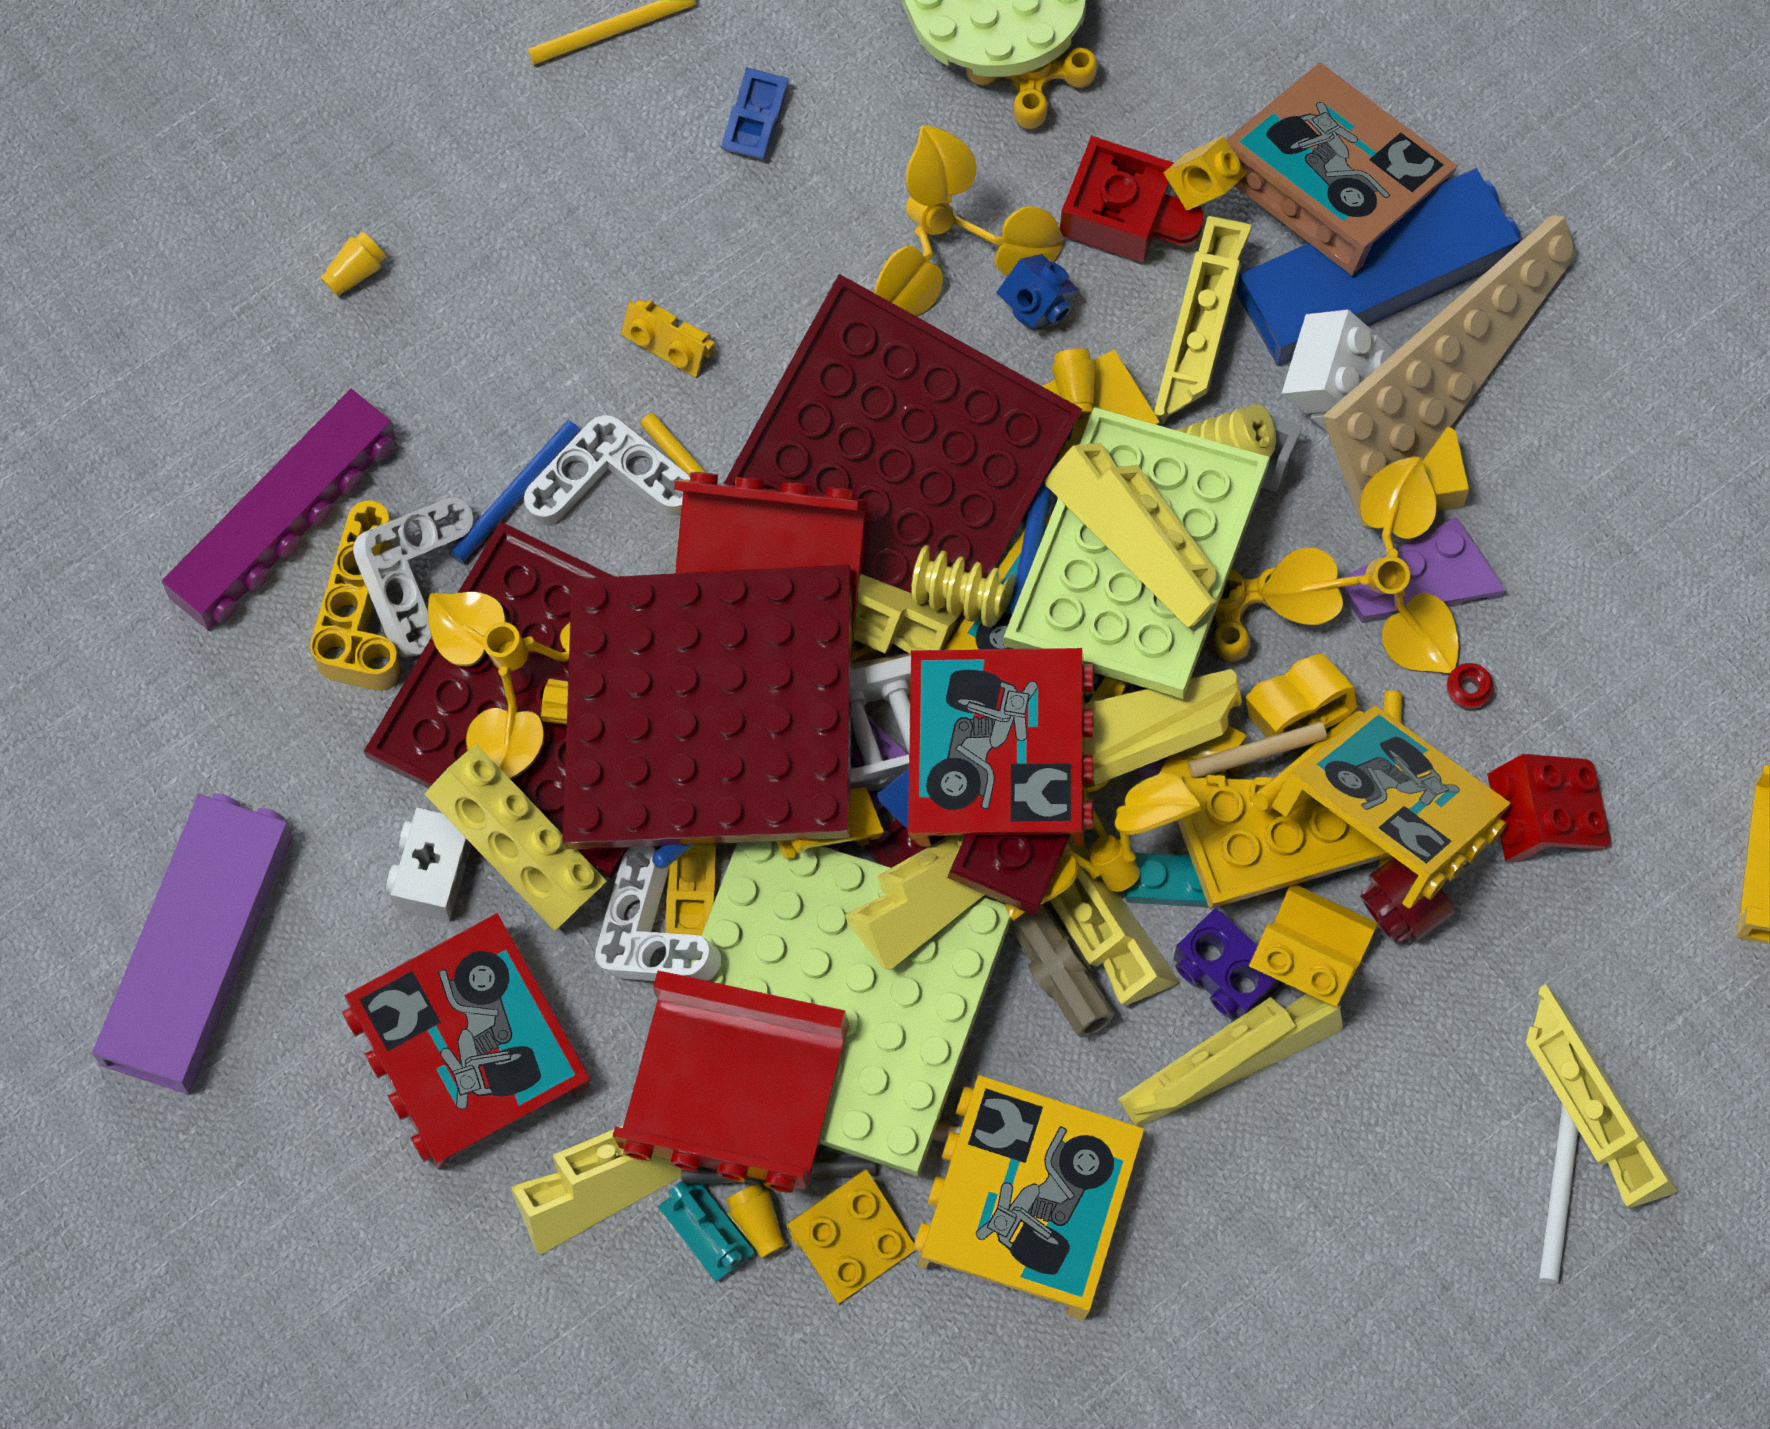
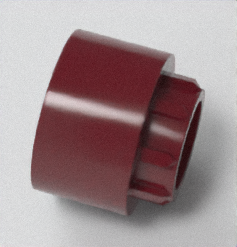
M1394 857L1368 875L1371 884L1362 890L1360 898L1374 920L1393 942L1400 943L1409 936L1417 941L1452 916L1455 910L1442 888L1431 900L1423 896L1410 909L1402 904L1419 875Z

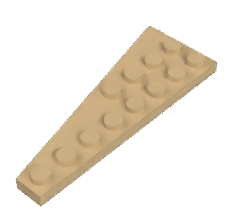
M1557 215L1548 217L1322 416L1361 526L1369 527L1361 519L1359 511L1360 496L1367 482L1378 471L1393 462L1410 457H1420L1423 460L1445 429L1448 426L1451 427L1577 255L1565 217Z

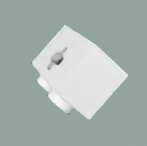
M416 807L412 822L405 821L403 825L399 848L404 849L400 864H393L390 869L386 891L391 893L392 901L397 910L450 922L472 844L443 813ZM430 857L436 858L437 863H430L427 870L421 868L420 864H427Z

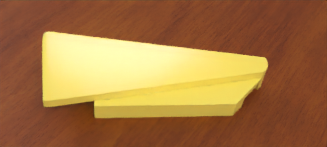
M1213 216L1207 217L1199 252H1196L1154 410L1160 425L1164 424L1170 415L1204 396L1209 391L1241 268L1239 258L1251 234L1252 224Z
M1102 443L1073 445L1047 475L1045 485L1186 627L1196 625L1215 604V599L1209 594V588L1216 580V569L1138 465L1116 467Z
M860 574L854 640L883 653L891 649L892 643L910 655L911 650H943L961 614L958 616L950 615L945 606L939 611L934 610L930 607L929 600L922 605L913 602L912 593Z
M1232 669L1191 678L1183 699L1152 689H1144L1086 703L1085 709H1093L1094 734L1093 738H1085L1084 755H1093L1094 785L1222 736L1229 726V711L1231 708L1240 706L1242 703L1236 673Z
M1071 834L1064 851L1070 849L1091 862L1089 850L1085 845H1074L1073 834ZM1079 866L1077 878L1073 884L1064 892L1051 899L1050 902L1088 963L1097 967L1103 963L1121 1005H1129L1179 983L1177 976L1119 893L1108 890L1100 876L1092 879L1087 870Z
M949 835L931 845V847H927L878 875L877 878L882 892L886 895L845 914L848 925L883 968L887 970L894 968L985 895L947 878L965 835Z
M1547 984L1543 985L1538 992L1540 1002L1534 1026L1529 1027L1525 1043L1595 1159L1601 1166L1606 1163L1609 1164L1621 1197L1628 1208L1678 1192L1679 1189L1561 1001Z
M1305 994L1286 1008H1283L1270 997L1118 1098L1133 1125L1142 1127L1340 1032L1343 1028L1340 1006L1338 1004L1336 1008L1309 994Z
M613 1129L553 1154L555 1169L558 1173L516 1184L511 1187L533 1246L537 1253L543 1254L680 1178L681 1169L670 1165V1159L652 1156L651 1161H641L624 1155V1149L618 1147L613 1137Z

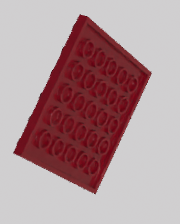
M838 274L723 484L735 485L736 477L763 479V488L781 490V482L808 484L809 493L826 495L827 487L855 490V499L868 500L860 574L912 593L911 584L914 566L921 549L925 545L930 547L931 561H935L943 550L947 552V566L952 567L957 558L961 556L965 558L964 572L969 573L975 563L979 562L982 563V577L987 578L999 561L1083 409L845 276ZM964 610L961 612L959 621L955 629L953 630L947 644L949 643V641L951 640V638L953 637V635L965 619Z
M500 521L458 593L479 592L495 598L504 609L506 622L512 624L523 639L530 636L535 642L563 653L566 651L561 644L560 634L563 628L570 622L572 579L614 576ZM431 637L364 749L365 757L429 789L448 767L468 751L466 744L468 728L480 713L491 708H500L508 712V702L502 678L498 672L499 669L494 665L487 652L485 651L482 659L475 665L467 667L458 666L447 661L439 653ZM529 650L528 658L524 665L510 673L517 702V712L530 711L537 714L541 719L545 685L548 679L568 682L569 661L559 662L536 651ZM542 721L545 738L541 753L525 772L511 779V781L563 834L567 725ZM629 847L577 850L601 875L612 879Z
M850 565L573 578L571 583L563 844L565 848L590 849L850 838L852 570Z

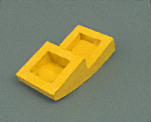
M695 844L669 865L666 933L702 935L715 901L716 844Z

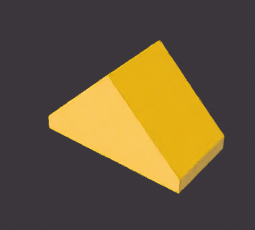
M1448 426L1423 459L1427 476L1435 492L1436 511L1464 507L1469 492L1457 434L1454 429Z

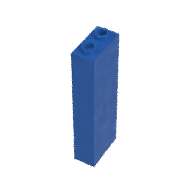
M1475 168L1440 184L1372 244L1363 267L1353 276L1310 243H1307L1240 273L1236 295L1278 367L1292 360L1306 314L1350 310L1363 323L1369 326L1486 273L1519 244L1521 238L1520 231L1514 219L1510 216L1506 217L1500 208L1498 194L1493 184L1489 180L1484 181L1478 169Z

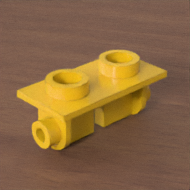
M641 299L636 303L630 301L627 306L621 335L696 378L700 371L703 356L709 358L715 350L716 342L711 340V334L703 332L685 321L678 328L673 326L676 323L677 316L659 307L650 299L646 302Z

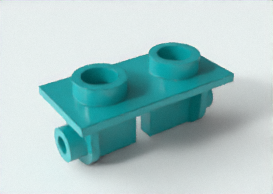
M681 1181L668 1192L670 1197L658 1205L660 1211L715 1282H718L755 1254L702 1184L687 1185L684 1181Z

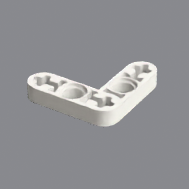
M602 415L591 420L528 486L524 495V503L527 515L533 522L539 525L555 524L609 470L661 512L676 516L681 514L682 498L672 496L669 500L666 499L665 487L657 479L661 471H664L662 472L663 483L674 489L675 480H690V477L620 420L613 416ZM600 432L606 436L613 432L614 443L611 445L609 442H603L595 450L596 458L599 460L595 461L590 453L598 445L597 434ZM636 456H645L653 463L650 471L643 475L631 473L627 469V464L630 459ZM571 461H581L588 466V472L581 479L571 480L562 473L563 468ZM553 479H556L560 488L552 497L554 507L549 508L544 505L537 509L536 498L539 496L543 499L549 498L555 491Z
M451 497L425 506L363 532L354 542L353 552L384 632L387 638L394 644L399 656L409 658L421 655L432 637L428 623V610L407 560L459 539L469 533L473 525L472 510L460 498ZM453 513L455 522L436 529L433 521ZM409 522L415 523L421 530L422 541L418 547L413 546L406 538L405 530ZM391 540L394 548L381 552L377 556L373 555L372 547ZM391 580L397 582L403 591V600L399 605L393 604L387 597L386 587ZM409 610V616L398 620L396 614ZM415 629L418 637L409 642L406 634Z
M653 846L630 847L621 860L595 953L597 964L614 977L621 979L655 981L657 971L659 970L706 981L711 980L721 966V954L716 946L698 935L651 932L668 874V867L660 869L653 864L652 857L657 851ZM635 900H640L638 913L632 919L625 921L624 912L627 906ZM665 946L666 956L664 960L656 967H650V958L654 951ZM682 955L690 959H698L702 955L701 960L694 961L691 966L682 960Z

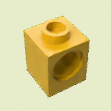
M1224 136L1186 152L1164 172L1186 211L1224 195L1247 174L1238 156Z

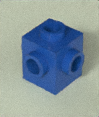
M1043 254L1020 259L996 293L1013 309L1012 313L1018 321L1034 329L1048 324L1056 325L1060 323L1071 311L1072 305L1070 301L1079 289L1069 280V275L1064 268L1054 262H1050Z

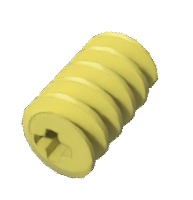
M1254 403L1247 406L1246 409L1238 408L1232 413L1225 412L1217 418L1210 417L1203 422H1195L1189 427L1183 426L1176 430L1271 457L1276 445V428L1270 413L1262 405Z
M925 545L920 551L912 575L913 602L922 605L929 599L930 607L937 611L943 609L947 604V611L950 615L958 616L964 610L966 620L974 622L981 616L984 626L989 628L995 626L1010 602L1014 590L1015 575L1011 573L1005 583L1001 584L999 583V569L994 567L987 578H983L982 563L976 562L970 572L967 573L964 572V557L959 556L952 567L947 566L946 551L942 550L935 561H931L930 547Z

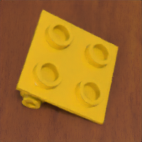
M867 1169L854 1176L786 1224L791 1231L789 1236L799 1249L802 1248L837 1304L915 1251L913 1250V1241Z

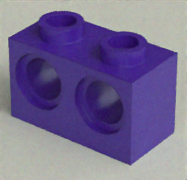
M1214 908L1176 945L1173 960L1177 962L1175 968L1178 973L1191 985L1195 986L1199 983L1212 996L1209 999L1213 1006L1227 1018H1230L1232 1015L1236 1019L1240 1018L1264 1002L1282 983L1249 967L1257 945L1218 908ZM1201 945H1212L1218 949L1221 956L1212 961L1204 960L1197 954L1196 949ZM1236 977H1246L1253 982L1255 989L1249 993H1240L1232 987L1230 981Z

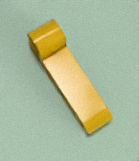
M365 500L357 503L348 514L312 634L310 649L317 670L324 678L373 690H386L393 687L401 676L398 654L394 644L388 638L366 632L374 604L362 575L348 573L349 569L357 564L353 552L354 542L357 537L364 532L363 530L368 531L377 527V525L380 526L390 521L386 508L374 500ZM391 540L372 547L373 555L377 556L381 552L391 549ZM345 605L357 607L356 611L350 616L339 617L335 615L337 610ZM332 647L345 649L343 654L336 659H326L323 657L324 653ZM376 657L389 659L388 664L383 668L371 669L367 667L369 662Z

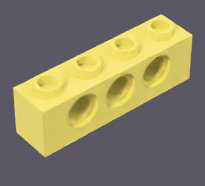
M477 744L448 767L424 793L554 931L607 882L577 849L565 848L563 834Z

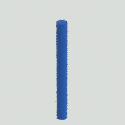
M567 420L476 521L469 533L458 541L450 550V554L455 560L463 564L497 527L499 522L514 508L525 495L528 486L581 431L576 424Z

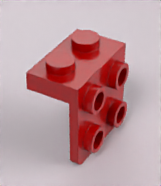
M1521 754L1487 773L1490 788L1511 803L1501 818L1507 823L1505 829L1500 834L1505 861L1521 862L1549 846L1601 850L1610 844V835L1596 769L1589 759Z

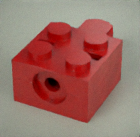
M1091 135L1061 211L1060 231L1064 237L1144 263L1153 237L1184 247L1194 244L1201 235L1204 215L1200 205L1186 211L1180 199L1170 195L1172 186L1164 172L1174 162Z

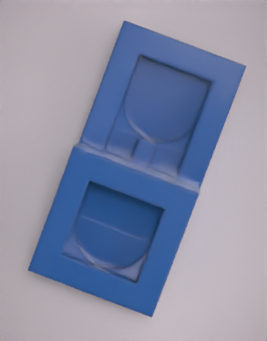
M746 67L736 105H733L721 149L761 160L765 159L790 83L788 78Z

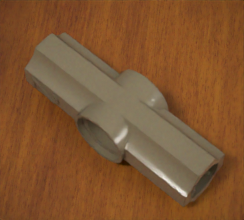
M1045 903L1041 904L1036 916L1024 912L1015 921L1011 920L1009 927L1031 961L1028 967L1033 978L1049 997L1055 999L1077 1036L1084 1038L1099 1032L1110 1024V1020L1115 1013L1089 974L1092 971L1091 965L1084 957L1078 945L1070 937L1065 936Z

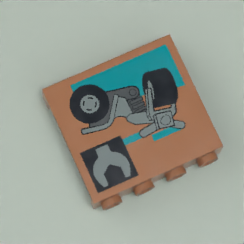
M1320 62L1226 139L1247 173L1234 186L1352 276L1363 267L1372 244L1440 184L1451 180L1457 168V165L1445 157V155Z

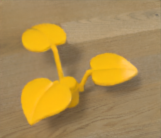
M921 125L916 147L907 166L905 183L907 192L910 195L906 203V214L910 220L918 225L914 233L920 238L923 254L911 245L904 246L895 251L885 262L876 282L874 293L915 316L927 311L938 299L943 284L941 269L936 264L929 262L933 256V251L927 235L945 233L951 228L952 224H956L995 245H1000L995 255L994 264L1006 276L1010 274L1022 258L1043 254L1050 262H1054L1063 247L1064 237L1055 218L1046 210L1036 206L1022 207L1013 212L1004 222L1002 237L996 236L953 213V209L949 205L952 201V195L962 194L972 186L976 176V159L970 148L955 135L937 127Z
M1405 458L1393 462L1378 471L1365 485L1359 500V511L1363 522L1372 528H1384L1382 540L1387 553L1386 557H1379L1371 561L1365 575L1337 579V564L1328 553L1318 548H1300L1287 554L1278 563L1262 588V598L1273 611L1283 618L1300 624L1317 625L1332 620L1342 610L1343 598L1338 589L1339 587L1367 584L1376 593L1394 594L1395 607L1400 613L1390 616L1385 621L1382 629V645L1388 657L1394 663L1406 669L1451 673L1456 667L1459 646L1455 621L1447 605L1438 597L1429 593H1419L1413 596L1406 606L1403 603L1404 589L1410 580V570L1408 565L1397 557L1398 551L1394 549L1391 532L1402 539L1415 538L1428 530L1436 514L1435 492L1427 476L1422 458Z
M479 592L431 593L428 601V623L432 639L439 653L450 663L467 667L478 663L486 651L494 665L499 669L498 672L502 678L508 702V712L500 708H491L480 713L472 721L466 737L467 750L477 744L510 780L525 772L538 758L544 745L545 733L542 721L537 714L530 711L517 712V702L510 673L524 665L528 658L529 650L536 651L559 662L569 661L570 622L563 628L560 634L561 644L566 651L562 653L535 642L530 636L523 639L518 630L512 624L506 622L505 612L500 603L487 594Z
M1159 774L1135 785L1125 797L1126 805L1116 810L1115 827L1120 832L1121 840L1112 835H1107L1093 808V828L1099 838L1090 848L1091 862L1070 849L1065 850L1041 904L1055 898L1068 889L1077 878L1079 866L1087 870L1092 879L1100 876L1110 891L1119 892L1128 889L1140 876V868L1135 862L1136 856L1131 849L1129 835L1143 833L1202 811L1201 804L1179 777L1172 774ZM1110 779L1094 785V783L1084 784V801H1089L1087 793L1104 787ZM1005 903L1007 912L1013 921L1025 912Z

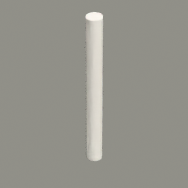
M1563 1104L1539 1281L1549 1284H1557L1559 1282L1578 1138V1129Z

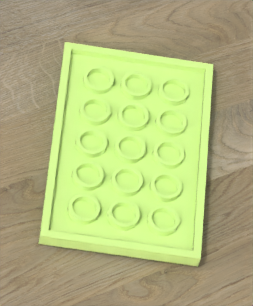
M1094 407L1079 445L1102 443L1116 467L1138 465L1216 569V580L1209 588V594L1215 599V604L1196 625L1186 627L1058 498L1005 632L1004 646L1013 649L1082 648L1085 664H1093L1094 673L1183 699L1269 468L1270 457Z

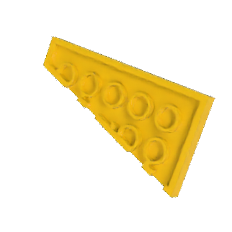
M1172 774L1179 777L1202 806V811L1177 820L1209 909L1391 857L1389 853L1313 797L1287 817L1271 806L1265 811L1258 810L1253 805V795L1275 777H1256L1254 780L1225 779L1223 775H1207L1206 778L1182 777V774Z

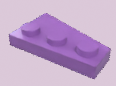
M1457 517L1396 549L1398 551L1397 557L1402 559L1410 570V580L1404 589L1403 603L1405 606L1413 596L1419 593L1434 595L1442 600L1447 607L1463 605L1464 601L1484 597L1487 600L1501 598L1505 593V589ZM1369 564L1343 578L1365 575ZM1367 584L1339 587L1361 623L1388 619L1390 616L1400 613L1395 607L1394 594L1376 593Z

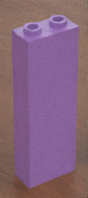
M201 794L197 795L92 1054L100 1066L187 1095L190 1094L292 839L287 822L283 821L284 817L266 808H258L256 812L242 808L238 801L223 794H214L213 798Z

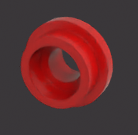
M1465 663L1454 668L1449 674L1446 684L1450 699L1458 706L1467 709L1479 708L1486 704L1492 695L1494 687L1490 673L1484 667L1474 663ZM1472 682L1476 685L1477 692L1467 693L1462 689L1461 684Z

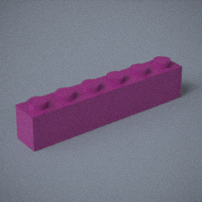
M350 388L163 578L162 584L168 598L207 631L217 622L223 623L235 611L237 601L249 589L251 591L257 589L266 580L271 566L280 557L286 558L291 555L299 545L300 537L312 525L317 526L327 518L332 509V504L343 493L348 494L358 486L362 480L363 472L374 461L380 462L390 453L396 439L391 420Z

